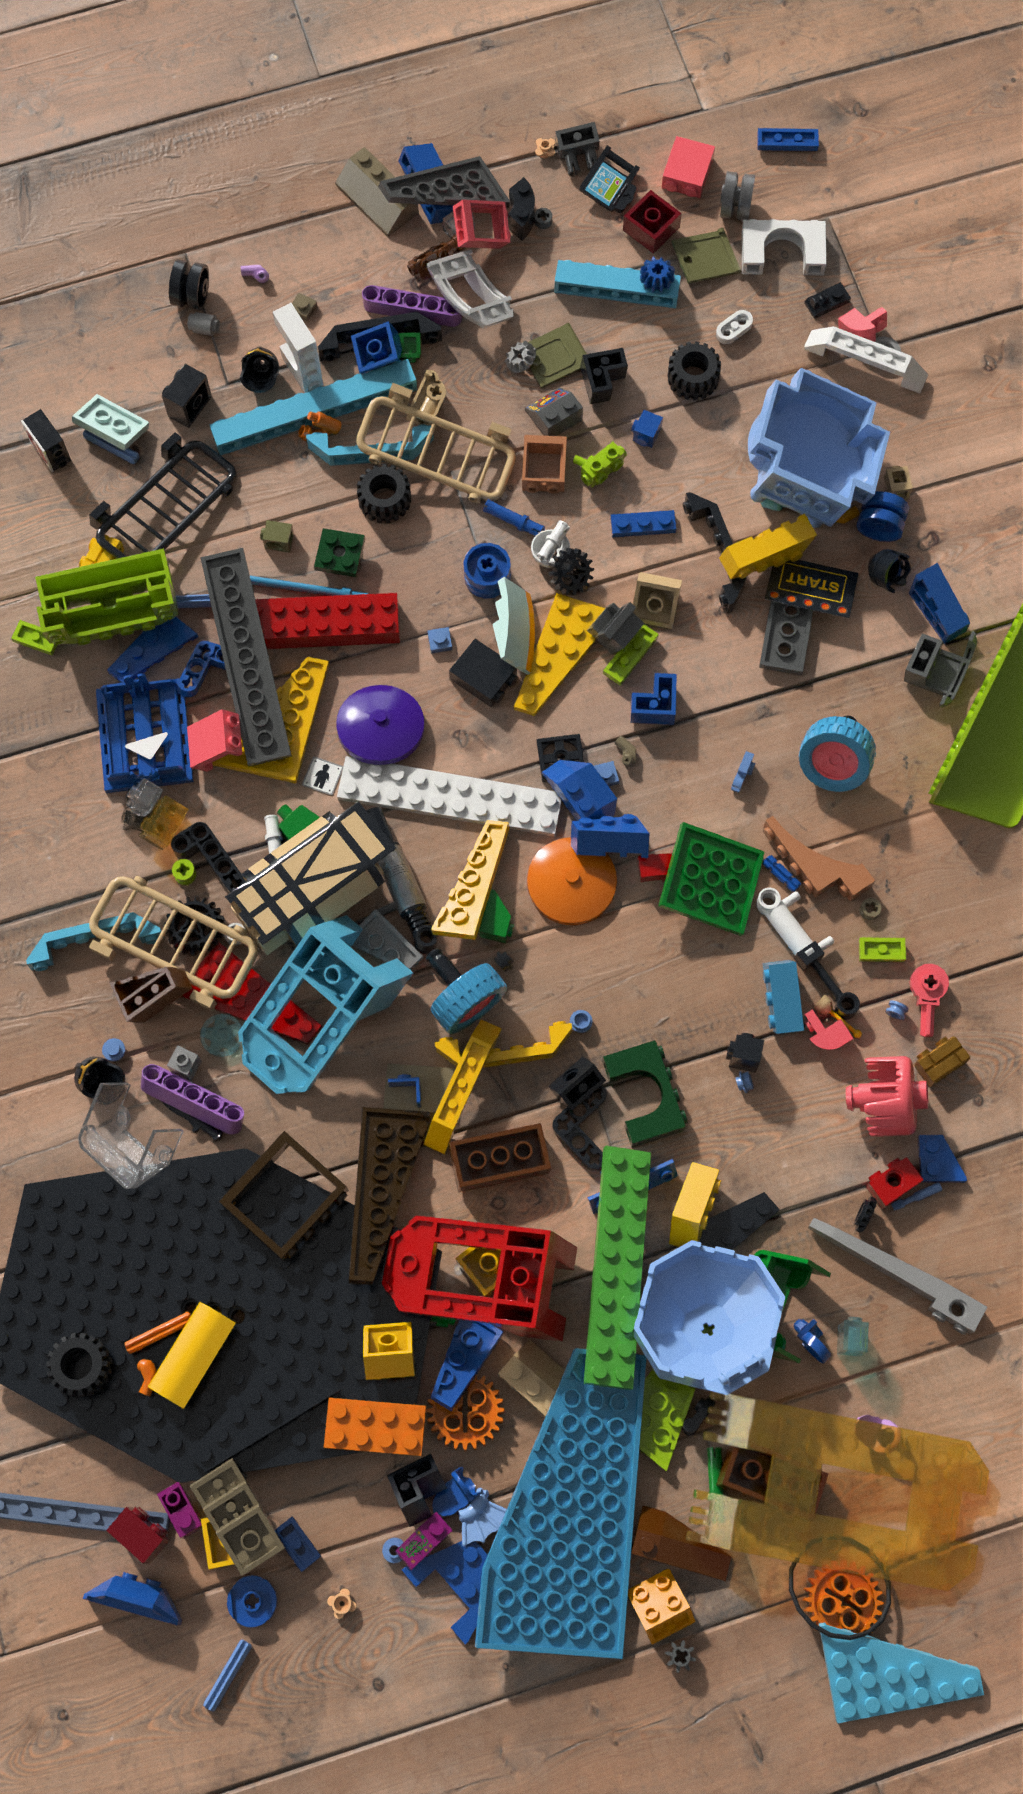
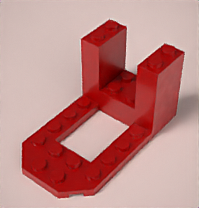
M416 1215L409 1221L406 1227L390 1236L382 1285L393 1298L398 1310L404 1313L489 1323L517 1336L563 1342L566 1318L548 1308L555 1268L574 1271L577 1246L551 1230ZM437 1244L501 1251L493 1298L430 1290Z

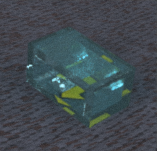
M848 1317V1320H844L838 1325L837 1355L861 1357L867 1353L869 1322H862L860 1317Z

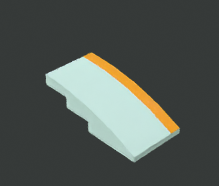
M503 577L498 581L502 598L495 602L499 620L493 623L500 657L528 675L531 673L535 643V623L531 594Z

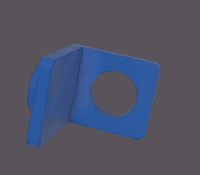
M404 1074L398 1075V1078L388 1079L389 1087L416 1086L417 1107L421 1108L419 1077L411 1078V1075Z

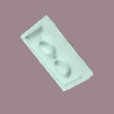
M98 394L72 416V423L124 451L149 429L148 421Z

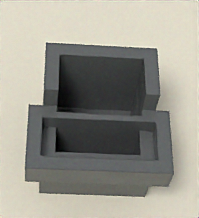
M631 602L622 605L621 608L612 603L603 610L587 631L613 654L624 649L645 623L633 613L636 607Z

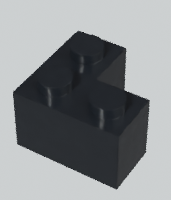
M623 348L582 355L580 369L590 404L610 401L613 390L611 381L626 377L628 364Z
M431 1453L387 1475L409 1527L432 1517L425 1499L447 1489Z

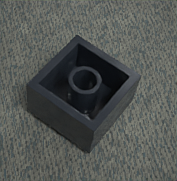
M184 364L181 369L177 370L173 381L162 392V399L168 417L187 428H190L212 397L207 376L187 364Z

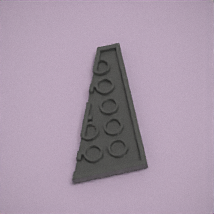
M480 156L380 181L378 186L388 203L455 205L461 200L505 202L506 208H509L511 203Z

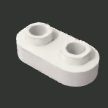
M739 310L720 323L716 330L717 340L722 344H730L749 331L753 323L751 313L746 310Z

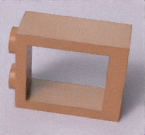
M524 436L523 491L530 493L546 491L552 494L564 492L567 437ZM529 453L561 454L560 478H528Z

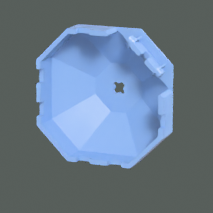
M691 1240L650 1264L638 1316L634 1325V1338L660 1379L729 1395L769 1371L785 1296L758 1256L749 1254L748 1257L736 1254L734 1250L718 1246L711 1248L701 1245V1242ZM707 1324L709 1327L713 1325V1335L703 1334V1325Z

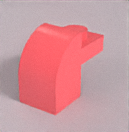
M881 307L864 317L854 308L838 318L839 329L875 342L876 333L887 327V311Z
M813 1009L805 1014L807 1017L804 1021L811 1033L813 1031L817 1033L810 1038L811 1042L825 1050H835L854 1040L841 1019L825 1029Z

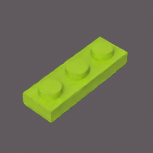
M644 624L625 648L617 652L603 670V675L621 686L658 639L659 634Z

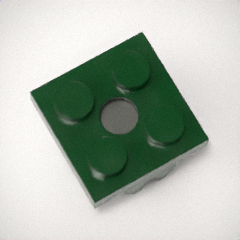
M323 528L314 570L357 577L358 569L361 568V560H363L365 535Z

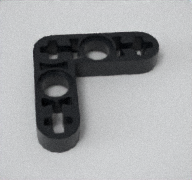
M602 1085L595 1090V1092L601 1091L600 1097L602 1099L595 1098L591 1102V1105L594 1107L590 1108L585 1100L580 1103V1105L586 1108L585 1115L576 1116L573 1110L571 1111L566 1107L555 1117L552 1124L555 1135L592 1171L602 1168L603 1152L579 1126L606 1101L607 1092ZM592 1094L586 1098L587 1101L592 1097ZM569 1113L571 1118L577 1122L574 1124L571 1120L567 1124L568 1130L561 1129L559 1131L558 1122L564 1123L568 1119V1116L565 1114ZM575 1137H582L585 1140V1146L577 1149L573 1147L572 1140ZM589 1146L592 1147L589 1152L594 1157L596 1155L600 1156L598 1165L596 1163L592 1165L589 1163L590 1156L587 1153L584 1157L581 1155Z

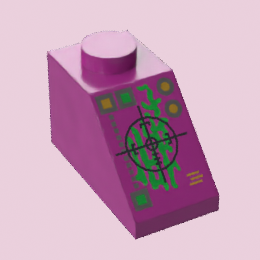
M435 1512L395 1552L412 1570L443 1542L453 1530Z

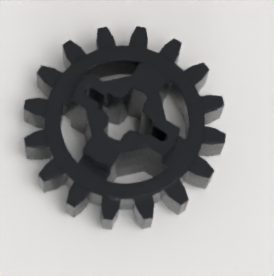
M567 548L566 551L560 550V557L553 556L555 563L549 564L553 568V571L548 573V575L553 576L550 583L555 584V590L562 591V594L576 595L577 592L583 593V586H590L587 582L588 579L594 578L590 575L594 568L589 566L593 562L592 559H586L588 554L581 552V549Z

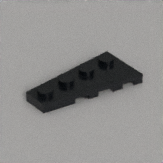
M763 1192L709 1218L699 1242H701V1245L711 1248L718 1246L734 1250L779 1212L780 1209Z

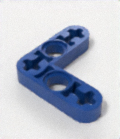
M201 641L195 646L178 682L179 691L183 696L193 697L198 693L210 666L226 670L225 663L219 659L222 656L219 644ZM205 650H209V652H206V653L204 654V656H203L204 660H203V659H202V652H205ZM199 665L203 669L202 671L196 673L193 672L191 668L193 666ZM190 678H191V679H192V686H189L188 689H187V688H185V686H188V685H189V683H190V681H191Z

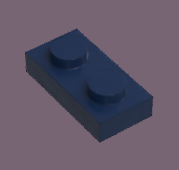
M293 1516L275 1529L285 1547L284 1549L301 1572L322 1557Z

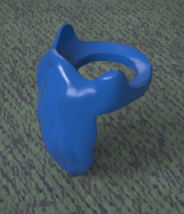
M463 1467L451 1473L453 1478L445 1483L447 1489L435 1495L432 1504L433 1513L437 1512L442 1516L453 1515L481 1494V1491L475 1492L476 1486L473 1481L463 1476Z

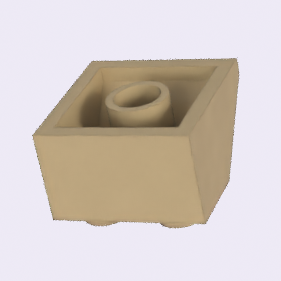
M640 572L633 601L636 609L633 613L645 624L672 629L682 580Z

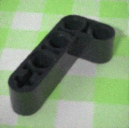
M196 822L172 838L171 847L178 859H189L200 852L228 893L236 889L232 884L233 879L238 886L246 882L206 823ZM199 832H206L203 838L196 837ZM180 844H188L184 850H177ZM211 849H218L216 855H208ZM224 866L231 867L227 873H221V868Z

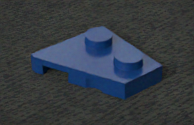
M943 1135L918 1136L920 1176L923 1178L921 1183H965L967 1181L966 1175Z

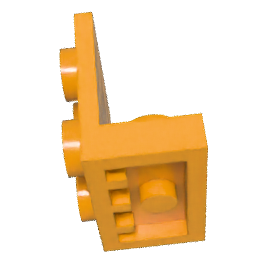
M666 1569L628 1589V1597L652 1645L696 1622L691 1608L670 1569Z

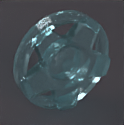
M214 1015L201 1028V1043L214 1056H229L235 1053L242 1044L239 1040L236 1042L234 1039L242 1026L231 1015ZM226 1019L233 1021L235 1024L228 1025ZM215 1021L213 1028H207L210 1023ZM205 1038L211 1040L210 1047L207 1046ZM222 1048L228 1049V1051L220 1052Z

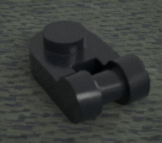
M702 1397L694 1408L697 1413L693 1418H688L684 1421L683 1433L687 1436H693L717 1402L711 1397L707 1399Z

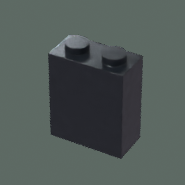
M476 638L449 670L450 680L489 707H492L495 702L499 703L503 699L504 691L507 687H512L518 679L517 668L502 660L498 653Z

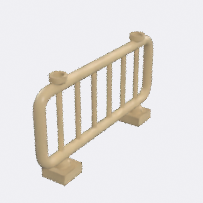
M392 383L388 397H376L370 402L357 434L356 442L360 451L370 456L369 461L371 463L380 465L384 461L469 494L468 499L474 503H480L481 499L496 501L502 497L516 459L514 450L506 444L512 429L492 422L487 436L423 412L408 406L413 390ZM384 405L392 408L378 448L375 449L366 445L365 437L376 408ZM396 410L412 416L397 457L381 451ZM416 418L432 424L417 465L401 459ZM438 426L452 433L437 472L421 467L435 427ZM455 434L472 439L457 480L441 474ZM475 441L491 447L477 488L461 482ZM497 449L506 453L507 461L496 491L488 493L480 489L494 451Z
M124 876L113 879L107 886L89 921L92 934L101 939L100 943L92 940L89 948L94 953L113 962L117 955L112 949L115 946L159 969L164 967L178 968L174 964L198 921L212 928L213 931L191 972H186L190 983L201 989L200 992L193 990L189 998L193 1002L213 1011L217 1005L216 1001L212 999L213 996L228 999L238 993L258 955V946L252 938L246 935L248 932L246 929L235 925L234 929L171 899L147 887L148 881L139 876H135L134 880ZM122 885L133 889V892L109 934L99 928L98 922L116 889ZM139 892L153 899L131 942L128 943L115 937L114 934L134 897ZM159 902L173 909L151 952L148 953L134 946L156 903ZM179 912L192 918L193 921L171 962L168 963L154 956L176 913ZM218 931L232 938L233 941L214 977L208 983L194 976ZM238 941L249 948V954L232 986L227 990L220 989L214 986Z

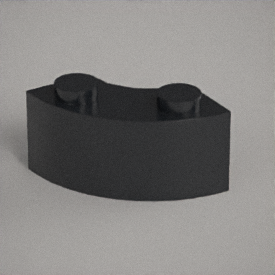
M524 177L509 189V200L512 210L508 213V227L521 241L530 233L534 224L535 214L534 192Z

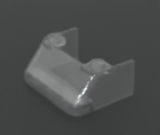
M100 1083L78 1136L79 1146L123 1188H138L170 1164L184 1131L182 1129L153 1130L146 1147L143 1146L127 1131L131 1117L123 1103L131 1085L129 1083Z

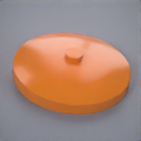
M571 837L558 839L544 846L533 858L527 875L529 896L536 909L551 921L564 925H581L601 916L612 903L617 886L616 870L608 854L606 853V856L577 855L571 847Z

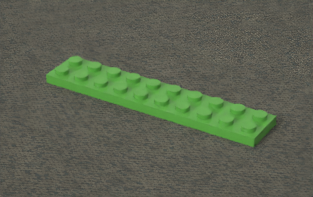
M605 1146L603 1148L584 1384L624 1390L633 1389L637 1341L634 1338V1325L640 1305L651 1152Z

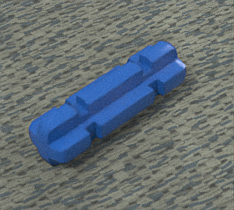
M772 855L766 857L763 865L767 869H771V873L783 884L786 883V887L791 892H795L800 887L801 882L793 878V875L781 863H777V860Z

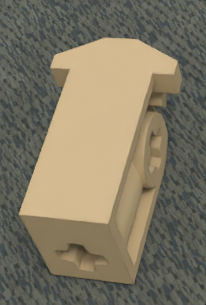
M426 370L410 406L437 417L445 399L446 389L434 370ZM407 415L406 420L411 421L412 416ZM416 418L415 424L417 425H432L431 423L425 422L418 418Z

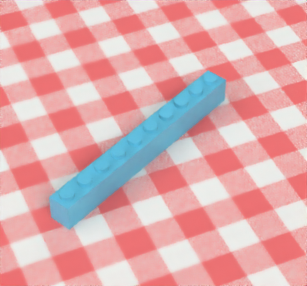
M398 360L391 365L379 367L364 374L359 373L352 378L338 380L333 384L324 387L320 386L306 393H298L294 397L277 400L273 404L259 406L252 411L238 413L234 417L220 419L209 425L220 455H224L297 431L302 425L312 426V421L307 419L310 411L314 413L319 411L336 418L368 407L370 402L376 397H388L392 383L413 390L412 392L417 391V381L409 360Z

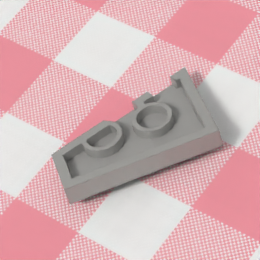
M377 909L359 925L363 930L353 943V946L385 962L397 958L410 970L424 958Z

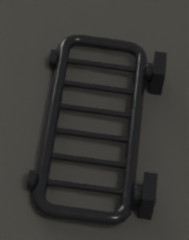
M176 432L173 433L161 445V457L167 462L112 515L110 505L105 501L100 503L89 514L90 525L97 530V543L116 559L127 557L104 537L106 532L113 528L144 553L150 552L115 525L127 513L161 540L152 551L163 548L165 550L221 494L225 497L231 494L234 488L231 484L235 481L237 474L235 467L201 441H190L182 447V437ZM193 449H199L228 472V476L220 482L186 455ZM182 459L186 460L218 485L208 496L173 470ZM168 472L204 499L194 510L158 483ZM156 486L190 514L178 524L144 496ZM142 500L173 524L175 528L164 538L130 511L138 501Z

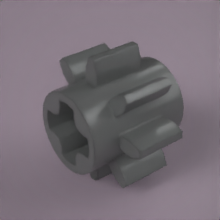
M684 1640L681 1641L680 1646H676L675 1643L671 1642L672 1651H665V1654L671 1658L667 1665L675 1664L676 1672L678 1673L680 1667L683 1666L689 1671V1661H696L694 1657L690 1656V1652L694 1650V1647L684 1648ZM678 1649L681 1652L686 1651L684 1663L679 1660L675 1662L674 1660Z

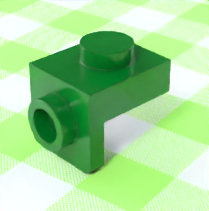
M399 333L402 347L400 359H408L409 363H416V359H421V333Z

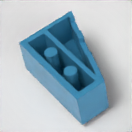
M783 960L762 963L763 980L766 983L767 990L765 993L766 1004L769 1006L771 1014L768 1015L769 1028L773 1029V1032L776 1034L804 1031L796 962Z

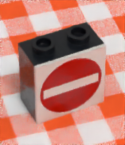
M41 409L21 420L30 443L51 472L65 467L68 462L72 461L63 439Z

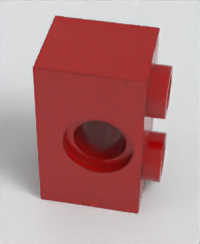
M899 1157L894 1159L887 1165L888 1170L883 1173L879 1170L868 1178L870 1182L865 1187L876 1198L881 1209H884L923 1181V1178L907 1157L902 1160ZM888 1176L896 1177L898 1186H891L887 1181Z

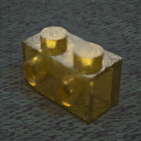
M167 795L160 800L158 798L155 800L150 808L153 811L150 818L146 817L140 826L142 832L139 837L160 850L168 847L189 810Z

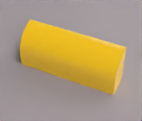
M199 1302L148 1387L184 1409L234 1327L235 1322L204 1303Z

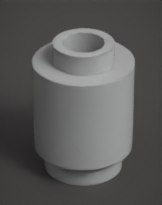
M195 312L189 315L187 326L188 330H192L193 333L214 336L219 331L220 321L217 320L216 315Z

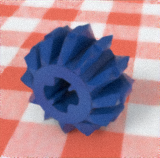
M653 256L651 261L646 260L644 266L641 267L640 281L644 283L645 289L651 288L652 293L655 290H659L662 293L664 288L669 290L675 280L674 266H671L670 260L664 262L663 257L656 260Z

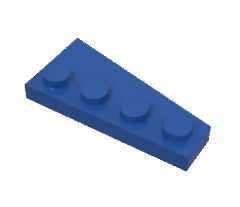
M174 617L161 625L155 626L153 630L143 631L107 671L120 683H124L123 677L126 675H131L132 679H136L137 674L145 673L148 671L147 668L155 663H160L165 659L164 657L173 651L176 652L183 648V645L188 641L198 638V634L180 619Z
M459 1320L432 1391L431 1399L452 1411L502 1338L503 1331L489 1323Z

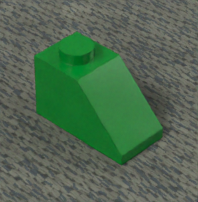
M491 889L482 918L479 936L480 938L506 944L507 937H512L514 924H511V915L495 890Z

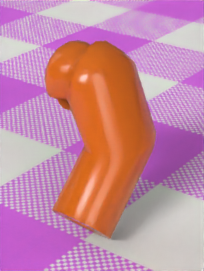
M142 1359L137 1364V1369L141 1371L144 1378L139 1392L150 1397L153 1390L148 1385L156 1374L157 1369L151 1360Z

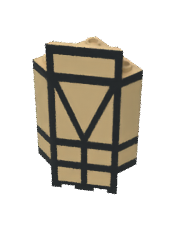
M358 801L340 815L335 816L330 811L244 871L241 875L246 882L225 897L236 917L248 931L249 936L268 955L289 939L298 946L310 927L335 919L385 883L382 877L384 872L377 862L397 848Z

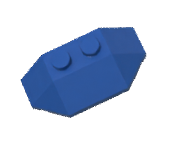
M559 760L542 772L545 779L576 821H579L581 818L601 819L603 816L614 817L617 797L592 763Z
M123 1572L122 1576H113L83 1596L84 1600L178 1626L182 1623V1618L167 1589L160 1587L161 1582L147 1579L146 1583L137 1581V1575Z

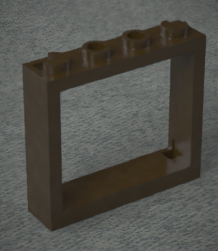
M284 1131L219 1202L280 1259L285 1261L287 1258L290 1260L298 1253V1246L304 1240L307 1242L316 1232L314 1228L320 1222L324 1224L332 1215L330 1211L336 1204L340 1206L344 1202L343 1200L348 1196L346 1193L349 1190L345 1184ZM290 1146L333 1184L336 1189L287 1243L280 1248L234 1205Z

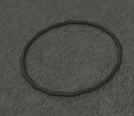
M829 1534L811 1539L796 1552L789 1568V1592L796 1610L812 1628L830 1638L854 1640L870 1635L884 1622L891 1605V1583L883 1563L867 1546L850 1537ZM829 1539L850 1542L866 1551L879 1566L886 1583V1605L880 1619L867 1631L853 1635L831 1633L813 1623L800 1608L793 1589V1571L800 1555L812 1544Z

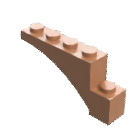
M774 816L765 820L763 827L765 836L768 840H773L779 855L787 859L795 876L799 875L803 881L804 889L809 894L812 893L815 898L837 884L840 894L843 897H847L851 902L873 887L875 880L862 863L854 865L821 855L796 840L779 824Z

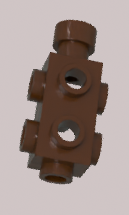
M454 235L450 241L446 243L441 242L436 246H432L421 255L415 256L408 262L407 268L412 276L423 280L429 279L432 276L427 269V263L453 255L454 252H460L465 247H458L457 235Z

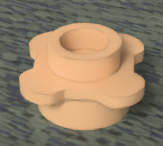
M539 138L536 140L537 149L535 154L537 156L547 159L555 155L554 139Z
M342 1589L339 1594L330 1596L327 1601L328 1605L332 1606L334 1616L337 1619H342L344 1614L349 1611L354 1612L357 1607L356 1603L351 1600L348 1589ZM341 1601L344 1602V1606H340Z

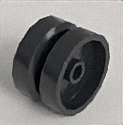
M177 259L172 267L169 280L170 304L182 308L187 304L190 309L201 311L206 303L209 289L208 266L202 263H194L191 267L188 261Z

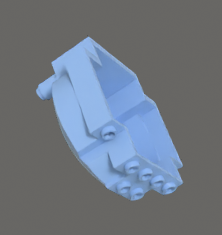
M800 368L793 376L790 385L776 379L767 390L761 413L753 422L749 432L748 455L750 463L758 470L757 484L750 491L751 499L754 502H763L767 498L800 514H805L813 528H819L822 524L831 527L850 508L854 500L865 505L875 495L890 431L872 424L876 402L803 368Z

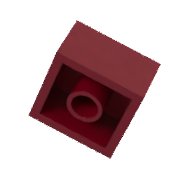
M650 190L624 215L623 231L654 254L680 228L682 213Z
M126 1507L106 1531L143 1564H151L170 1541L166 1536L168 1531L159 1523L152 1524L148 1520L150 1515L141 1507Z

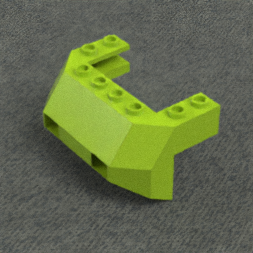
M164 548L35 577L41 606L36 607L41 631L48 642L54 645L77 643L78 645H86L91 643V640H108L117 634L126 636L133 634L135 630L149 631L155 629V626L161 625L179 615L171 572ZM148 591V592H146V593L133 595V594H136V593ZM91 604V605H88V606H83V607H79V608H74V609H72V607H77V606H81V605Z

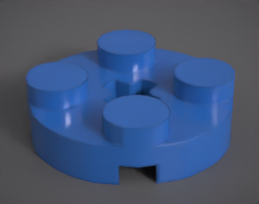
M246 1576L239 1579L233 1585L227 1597L229 1614L236 1622L245 1627H257L265 1624L273 1617L277 1608L275 1588L268 1580L260 1576ZM250 1594H254L255 1598H259V1603L255 1605L254 1609H251L250 1605H246V1600L250 1598Z

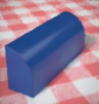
M432 143L405 146L398 160L405 175L443 165ZM420 204L430 224L442 223L454 218V205Z

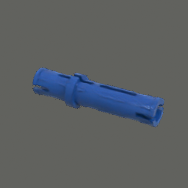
M490 499L485 503L487 507L483 508V512L517 527V530L521 532L526 531L536 536L541 531H545L544 525L530 520L527 515L522 516Z

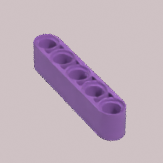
M374 285L366 286L362 291L363 306L370 313L394 316L418 312L436 324L450 327L458 326L462 321V315L443 297Z
M149 1064L143 1068L140 1085L142 1091L227 1134H237L241 1131L244 1110L239 1105L158 1065Z

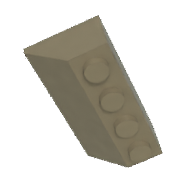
M364 147L348 159L335 184L387 236H390L419 214L418 204L388 203L378 186L380 181L395 178V176Z

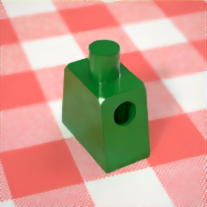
M285 804L277 812L283 819L279 824V828L287 841L320 818L303 805H300L293 811Z

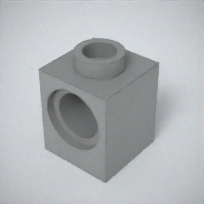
M177 1045L167 1067L171 1072L192 1081L202 1060L197 1054Z

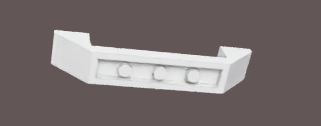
M834 326L812 330L804 346V350L820 356L824 355L826 349H830L903 377L901 387L917 393H921L928 377L926 371L911 355Z

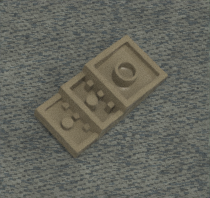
M233 1458L190 1485L204 1513L215 1529L216 1535L242 1576L285 1548Z

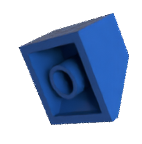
M389 321L351 336L360 374L400 359L402 347L398 331Z

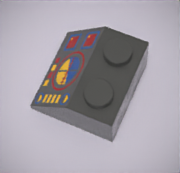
M560 387L525 407V411L544 436H557L583 420L582 405L572 392Z

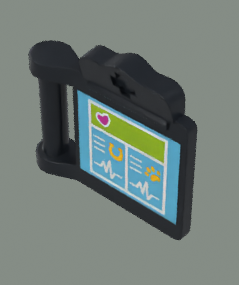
M607 145L580 185L579 191L608 211L612 212L615 210L618 213H622L633 201L637 188L631 182L637 175L640 167L637 165L633 166L611 151L612 148ZM606 157L629 172V176L627 177L605 162Z

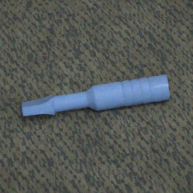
M937 1182L915 1192L908 1198L895 1201L891 1206L894 1211L901 1209L913 1201H920L942 1191V1187Z

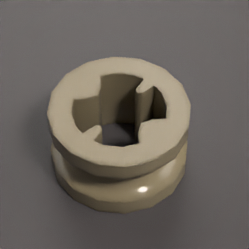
M874 898L865 899L859 908L860 915L866 920L877 918L882 909L881 904ZM870 904L873 905V910H876V912L872 911L871 913H868V908H865V906L869 907Z

